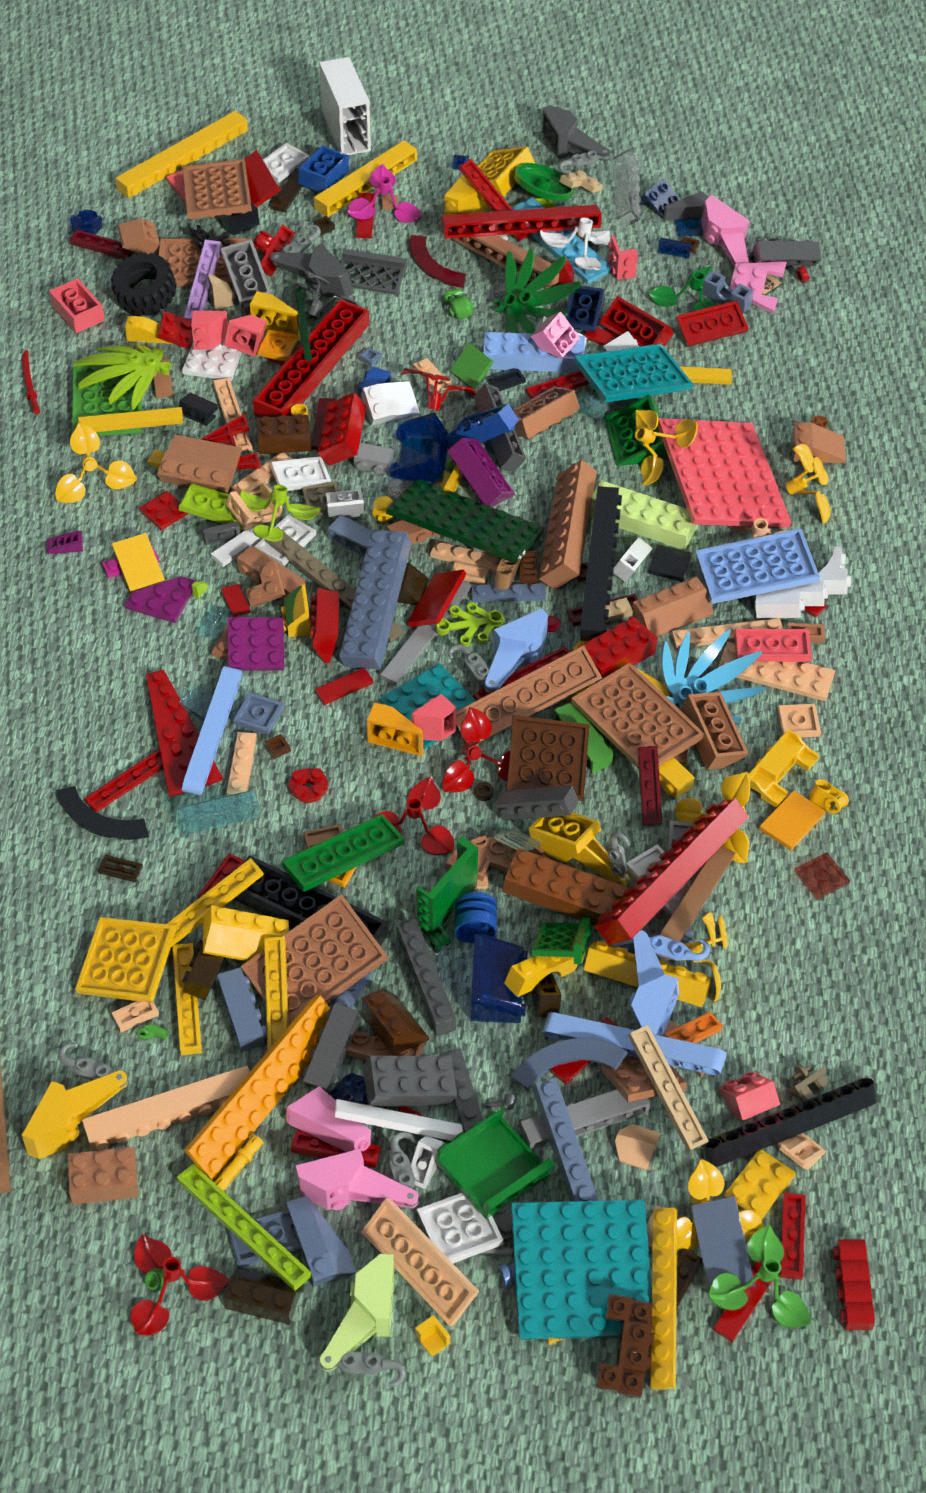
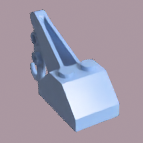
M640 930L633 937L639 987L636 993H632L629 1004H631V1012H633V1018L638 1029L648 1025L652 1034L663 1036L679 996L678 978L664 974L656 954L676 961H701L708 956L710 947L706 940L700 938L699 942L704 945V950L701 953H695L682 942L660 935L648 937L645 931Z

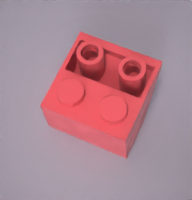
M440 694L436 698L430 699L421 708L414 710L412 713V723L423 730V740L442 741L456 732V707Z
M756 1072L745 1073L742 1078L729 1080L718 1088L734 1116L742 1121L780 1105L774 1082Z

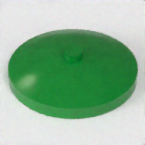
M521 163L515 169L514 179L525 190L539 197L553 201H566L572 198L575 188H570L560 182V178L564 174L548 166L537 163Z

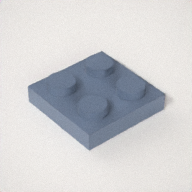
M249 692L233 722L235 725L269 735L284 709V703Z

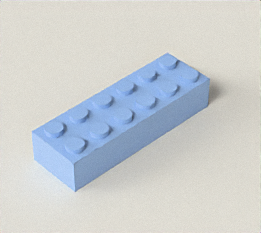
M485 332L483 353L494 361L490 369L550 372L580 371L573 360L574 356L584 355L585 336H579L580 339L563 358H558L540 350L531 338L532 334Z

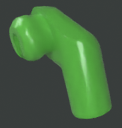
M462 289L446 291L443 302L449 305L456 297L463 296Z
M152 1023L137 1030V1036L141 1040L153 1037L166 1040L169 1035V1030Z

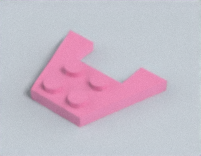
M786 262L736 263L730 289L734 290L739 284H742L754 290L752 304L774 314L778 298L762 295L767 274L783 277Z

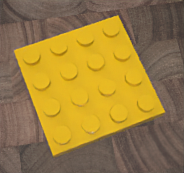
M100 917L75 991L78 994L153 1003L177 930L176 927L167 924Z

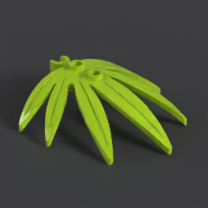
M135 345V349L125 346L97 348V352L111 351L117 353L95 354L72 363V367L113 365L100 369L84 378L78 384V389L130 373L113 389L109 396V405L137 382L132 396V410H135L157 372L169 375V370H171L170 362H160L164 356L163 349L154 348L153 352H151L148 347L142 345Z

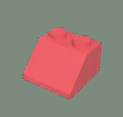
M193 311L191 326L194 350H211L225 341L228 328L227 311Z
M253 315L230 320L224 346L256 357L263 340L267 320Z

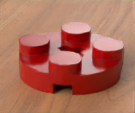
M320 768L295 770L289 781L290 793L301 802H316L328 791L327 777ZM306 783L314 784L311 785V788L304 786Z

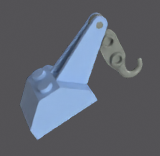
M539 609L494 629L495 657L491 668L487 666L478 654L473 653L464 645L452 646L448 651V656L452 659L454 651H461L464 654L465 664L478 681L485 682L486 692L493 693L502 686L521 664L533 663L541 658L547 640L548 615L543 609Z

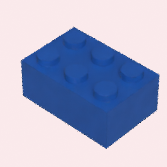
M322 145L299 167L298 184L320 193L336 184L349 171V155Z

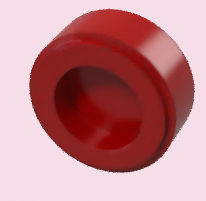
M804 266L798 267L796 269L797 278L801 283L809 281L807 269Z

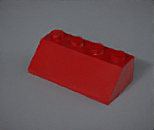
M616 296L598 322L619 336L628 331L634 340H637L639 347L662 344L665 347L674 334L669 325L619 296Z

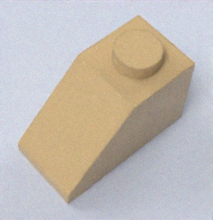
M208 275L210 298L215 310L234 306L236 296L229 284L213 275Z

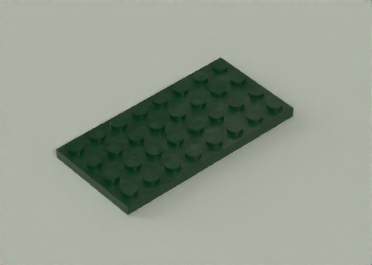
M416 479L387 507L386 512L388 515L515 564L518 563L544 532V527L539 526L537 523L523 520L519 516L510 515L487 504H481L472 498L458 495L456 492L444 491L440 486H434L419 479Z

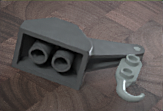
M550 105L543 107L542 133L558 159L567 157L570 152L576 153L570 159L564 160L559 164L558 169L561 173H572V171L563 169L567 166L578 168L583 165L595 164L598 160L608 161L610 159V150L577 128L578 119L574 117L571 111Z
M311 224L305 227L306 229H315L313 234L305 237L301 236L286 245L282 252H275L271 255L274 266L313 281L315 291L317 281L308 278L304 271H309L328 280L329 285L320 284L319 292L323 296L333 297L339 294L349 297L354 293L348 272L322 243L313 249L312 254L301 253L308 249L310 244L319 237L320 228L317 225Z

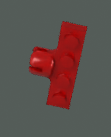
M283 224L279 227L275 237L261 230L259 231L260 234L253 241L254 247L264 253L260 263L264 273L270 277L277 268V266L273 265L271 255L275 252H282L283 248L290 244L295 235L294 231Z

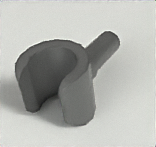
M505 1094L503 1101L485 1103V1108L502 1107L512 1110L515 1106V1096Z

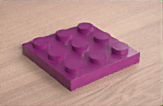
M227 618L228 667L242 671L284 670L283 618Z

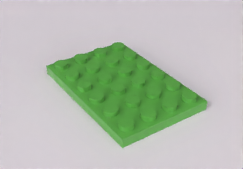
M113 365L73 367L72 433L79 423L78 417L142 411V399L135 410H132V396L137 382L109 405V396L113 389L130 373L78 389V384L84 378L100 369ZM142 428L96 433L98 436L142 433Z

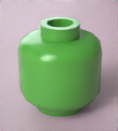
M466 296L452 300V307L449 308L452 317L456 316L458 320L471 316L472 310H474L470 298Z

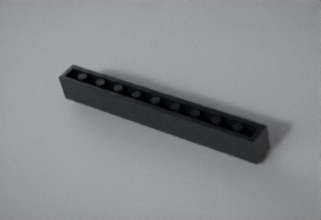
M597 487L580 625V641H590L607 631L605 620L609 619V609H606V606H610L611 594H608V591H612L610 576L614 575V565H611V563L615 562L616 551H613V548H617V537H615V534L619 532V523H616V520H620L621 509H618V506H622V495H619L618 487Z

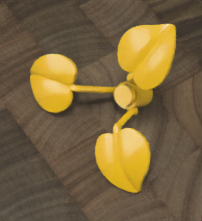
M636 410L637 430L635 438L643 442V446L653 454V456L646 457L642 462V485L654 483L661 476L664 469L663 459L657 458V454L648 444L653 443L656 436L677 438V445L686 448L693 443L698 430L696 421L690 419L681 421L676 426V435L657 433L653 431L658 425L657 413L652 410Z
M79 422L70 437V446L77 454L87 453L82 458L83 468L78 479L71 473L60 478L56 486L55 497L56 501L64 503L80 501L85 495V486L80 481L86 470L93 471L98 468L106 473L105 483L112 489L128 487L135 483L137 478L130 465L121 460L112 462L108 467V471L99 466L95 458L90 455V452H95L99 449L100 439L90 426Z
M805 444L795 446L793 450L798 454L805 471L793 478V480L786 482V487L790 495L796 493L800 495L815 494L822 524H824L831 514V508L826 496L821 494L820 491H807L805 488L808 487V481L817 477L821 485H826L828 483V474L820 458H813L809 447ZM814 469L815 475L806 479L801 478L805 474L813 472Z
M748 772L726 777L721 786L723 797L727 800L736 798L744 810V806L747 804L750 796ZM695 798L683 799L674 808L675 816L680 822L694 823L696 818L706 813L701 812L702 804ZM737 829L722 847L735 852L733 861L747 863L749 840L744 831Z
M712 912L705 914L702 920L708 927L710 937L704 940L708 944H712V947L716 946V942L722 941L723 949H727L728 938L722 914L719 915L717 920L721 933L719 938H716L715 921ZM701 942L685 943V946L692 952H702V946L704 945ZM704 959L694 961V963L699 962L710 965L716 983V995L713 1001L716 1002L721 992V979L717 965L713 961Z
M703 1159L698 1161L695 1170L688 1180L687 1188L691 1195V1205L710 1202V1196H718L724 1189V1178L720 1171ZM744 1209L739 1211L747 1245L753 1234L764 1226L756 1212ZM680 1217L677 1219V1252H682L683 1249L687 1251L693 1250L699 1243L694 1217L692 1223L689 1218Z

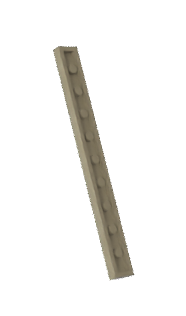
M284 531L283 538L279 541L273 542L265 539L269 545L285 556L320 587L339 592V602L351 611L356 593L355 589ZM392 621L388 642L390 643L404 633V629L394 621Z

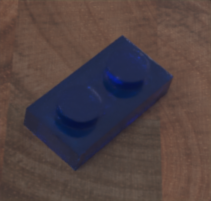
M660 237L658 253L689 259L692 243Z

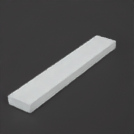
M336 1099L334 1117L449 1141H453L460 1132H463L462 1124Z

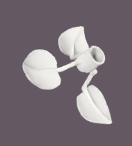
M588 218L580 219L579 227L575 226V230L569 239L562 234L546 233L540 230L542 240L553 247H565L566 243H570L576 232L579 233L580 237L585 238L584 255L575 259V264L583 269L600 270L601 263L596 258H587L588 241L596 245H608V242H610V230L591 232L593 221Z

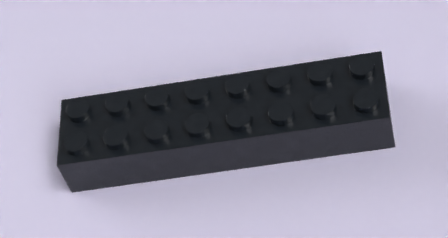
M249 855L245 862L251 858L264 875L237 895L234 900L266 916L289 920V927L295 928L337 897L317 887L303 892L288 873ZM349 903L381 946L388 936V922Z

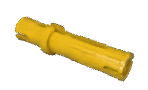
M253 1135L247 1144L237 1151L236 1157L214 1182L222 1191H225L243 1167L253 1160L252 1157L264 1144L258 1136Z

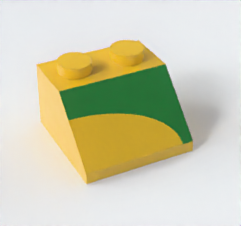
M303 584L284 598L285 606H281L282 617H286V620H283L284 631H288V637L307 636L310 634L305 584Z

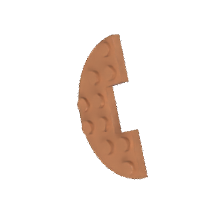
M507 835L503 836L504 840H508L509 843L525 851L548 858L544 854L545 851L538 846L533 848V846L514 836L509 835L508 837L510 838L508 839ZM486 836L471 840L470 842L478 847L477 879L483 881L490 866L508 872L516 849L496 840L495 838L498 837L486 838ZM457 850L449 857L446 862V868L450 869L457 861Z

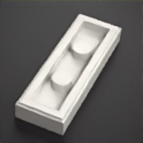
M253 527L246 529L212 552L211 558L224 567L251 545L255 546L262 538L254 535Z

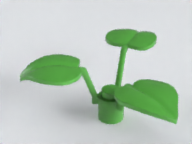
M767 1225L754 1233L747 1243L749 1258L753 1262H762L758 1273L743 1286H741L739 1278L733 1274L723 1273L718 1275L712 1282L708 1293L709 1298L723 1309L737 1310L743 1307L748 1300L743 1290L747 1289L758 1278L765 1282L774 1281V1298L777 1300L772 1305L774 1319L784 1327L808 1326L811 1323V1318L803 1300L796 1293L788 1290L784 1291L779 1297L778 1281L780 1277L777 1275L781 1271L780 1261L783 1259L784 1250L771 1225Z

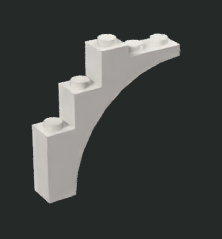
M842 546L834 548L833 555L828 564L819 572V582L757 594L755 602L756 618H801V610H805V606H824V601L828 599V595L847 594L848 587H851V576H848V571L845 569L846 554H842Z

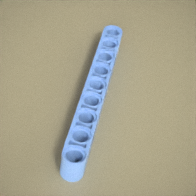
M224 666L183 781V792L200 796L203 793L239 687L242 670Z
M549 1012L542 1034L548 1038L559 1041L575 1038L598 1039L628 1052L626 1056L639 1058L627 1036L635 1030ZM653 1034L670 1066L716 1076L721 1075L726 1058V1052L723 1050Z

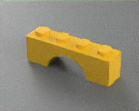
M533 956L511 966L504 984L519 997L532 991L548 974L555 972L561 978L575 971L578 964H574V957Z

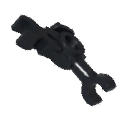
M196 225L197 230L189 228L190 235L195 238V246L199 249L203 248L205 240L219 241L224 246L230 245L228 232L222 233L221 236L213 237V235L206 233L204 229L201 230L200 225Z

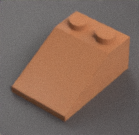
M794 422L792 433L793 448L797 445L805 444L811 450L813 458H820L822 463H846L843 435L813 423ZM793 450V461L801 462L798 454Z

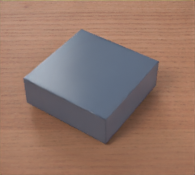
M368 347L358 356V360L373 366L382 357V354Z

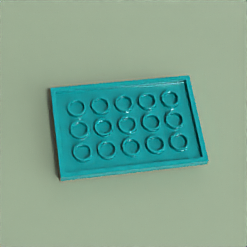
M662 344L574 356L573 360L604 403L692 390L693 387L691 380Z

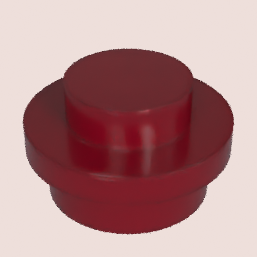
M548 616L547 631H557L561 626V621L555 616Z

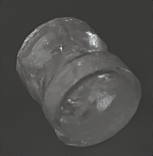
M392 479L387 483L388 496L392 500H396L405 491L404 483L400 479Z

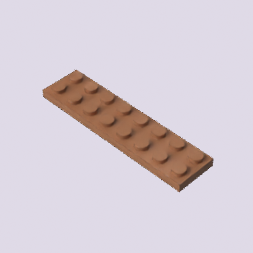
M582 646L456 711V727L460 732L462 721L469 707H473L483 712L489 718L492 725V731L488 737L490 738L510 728L513 715L531 717L600 681L602 677L585 646Z

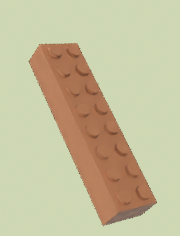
M582 459L577 463H573L565 471H561L556 477V487L554 489V498L539 579L555 590L580 575L597 473L594 468Z

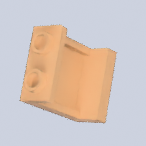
M264 482L259 490L249 494L268 500L272 489ZM234 491L230 492L226 502L227 507L244 530L272 520L275 506L272 501L267 509H261L258 512L250 511L238 493ZM283 505L278 506L275 520L280 518Z

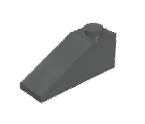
M703 191L671 203L664 208L663 220L699 219L703 215L705 201L709 197Z

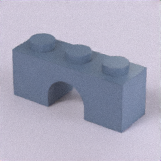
M711 270L705 277L702 294L722 304L737 301L742 314H744L752 305L754 290L742 284H739L732 290L726 285L725 276Z

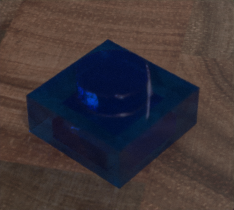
M454 155L452 169H458L469 160V156Z

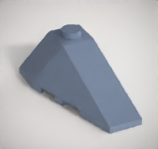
M305 1196L286 1202L306 1267L311 1272L312 1277L310 1279L313 1287L355 1274L356 1271L349 1250L310 1198Z

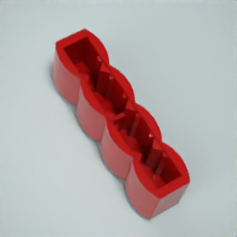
M838 1239L837 1245L833 1246V1259L838 1261V1267H835V1279L840 1281L841 1287L837 1289L838 1302H842L843 1309H840V1323H844L845 1330H873L875 1315L865 1239Z

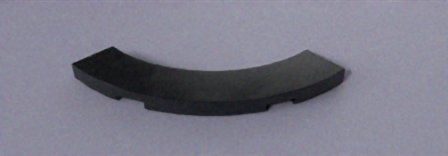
M75 786L56 790L63 810L76 824L85 830L106 838H123V840L149 837L144 818L137 820L109 818L89 808L79 797Z

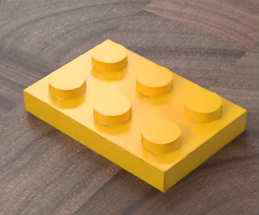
M759 1150L725 1192L723 1198L735 1196L738 1209L752 1210L762 1220L796 1176V1172L765 1151Z

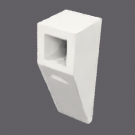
M638 537L614 567V574L626 582L653 548Z

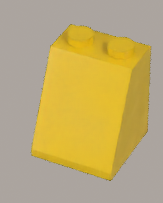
M463 174L444 195V215L482 213L490 209Z

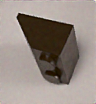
M411 563L406 564L397 603L417 605L425 592L428 577Z

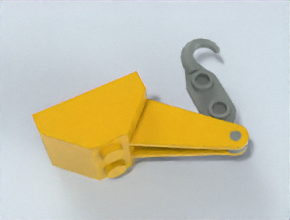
M574 812L568 816L538 818L528 828L530 837L545 851L549 858L563 863H567L574 858L611 882L625 887L631 882L627 874L628 865L625 858V850L618 844L617 838L623 840L627 847L630 846V842L621 832L611 833L607 852L595 838L601 831L599 821Z
M76 1043L63 1045L58 1053L61 1063L70 1067L78 1076L92 1081L69 1090H65L62 1084L53 1081L50 1083L22 1134L27 1154L41 1159L69 1148L71 1143L76 1142L79 1136L77 1125L82 1122V1119L87 1118L127 1086L128 1079L124 1071L112 1072L108 1065L89 1058H69L65 1055L67 1049L77 1048L78 1045Z

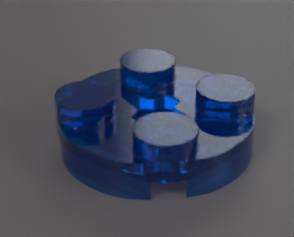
M93 210L79 211L78 215L75 216L74 214L70 219L73 233L76 230L96 235L103 226L101 215H97V212Z

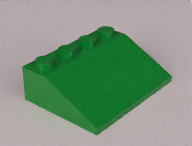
M651 395L604 417L617 466L642 464L646 457L653 456L643 446V442L635 438L637 430L636 410H652L657 413L658 418H661L659 407ZM657 426L653 431L660 433ZM656 436L655 441L648 445L657 454V458H667L668 454L661 436Z

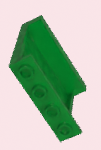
M463 836L457 841V861L433 889L427 893L419 886L416 888L417 922L420 930L424 933L434 934L435 930L441 927L455 911L456 899L463 894L470 893L477 886L478 847Z
M504 1108L497 1112L492 1111L481 1123L477 1121L466 1133L460 1132L449 1144L447 1142L442 1144L437 1150L438 1154L435 1159L439 1167L485 1219L548 1177L555 1165L549 1158L542 1162L502 1117L505 1112Z

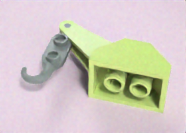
M379 1254L356 1273L355 1282H351L350 1287L351 1307L320 1357V1365L324 1371L330 1372L339 1367L343 1372L349 1374L373 1375L387 1369H393L398 1372V1378L393 1382H389V1387H396L403 1382L405 1369L398 1361L386 1359L376 1353L354 1352L373 1334L390 1337L394 1288V1254Z

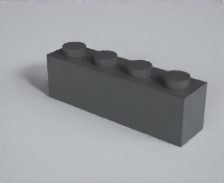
M761 239L753 247L755 263L786 262V266H816L821 261L819 242H814L813 240L783 241L777 239L768 241L767 239Z
M568 785L504 791L496 803V807L503 821L568 816L572 814L579 800L573 786Z
M335 1003L333 1008L328 1010L326 1016L328 1021L325 1028L322 1027L319 1032V1043L317 1047L313 1048L310 1055L311 1063L309 1067H305L302 1075L306 1086L315 1089L321 1087L326 1093L332 1090L361 1018L358 1010Z

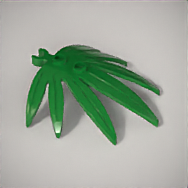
M531 248L529 249L518 278L513 255L510 251L507 252L506 296L504 300H494L496 304H500L498 308H494L496 312H503L504 309H507V333H518L517 321L528 334H533L536 331L531 321L524 316L525 314L540 319L543 316L548 318L558 312H561L564 317L568 315L567 312L556 309L534 308L560 301L582 285L578 281L535 292L546 286L560 272L566 262L564 255L524 288L532 273L534 251Z

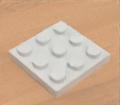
M225 341L211 350H194L193 343L182 372L186 375L214 379L229 378L232 381L242 352L224 346Z
M463 1193L417 1209V1214L427 1237L452 1263L504 1245L503 1238L493 1217L490 1216L485 1219Z

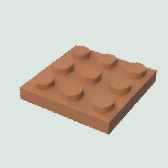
M625 1057L616 1070L601 1064L600 1070L627 1102L659 1096L639 1058ZM670 1066L681 1089L686 1090L687 1082L673 1066Z

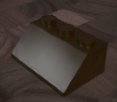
M239 1267L230 1277L223 1297L225 1309L290 1325L303 1284L294 1291L280 1277Z

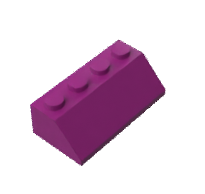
M461 438L448 450L451 455L450 459L458 465L460 474L469 481L470 488L477 493L481 504L493 507L516 495L478 439Z

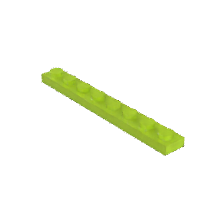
M194 1164L177 1176V1182L294 1291L312 1277L311 1272Z

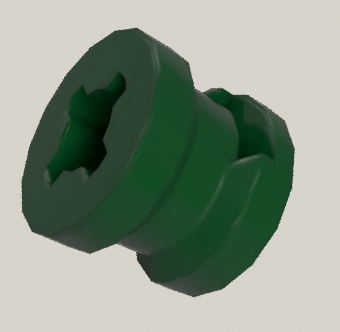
M440 927L435 930L434 934H429L425 937L428 946L435 953H439L443 946L451 944L449 935Z

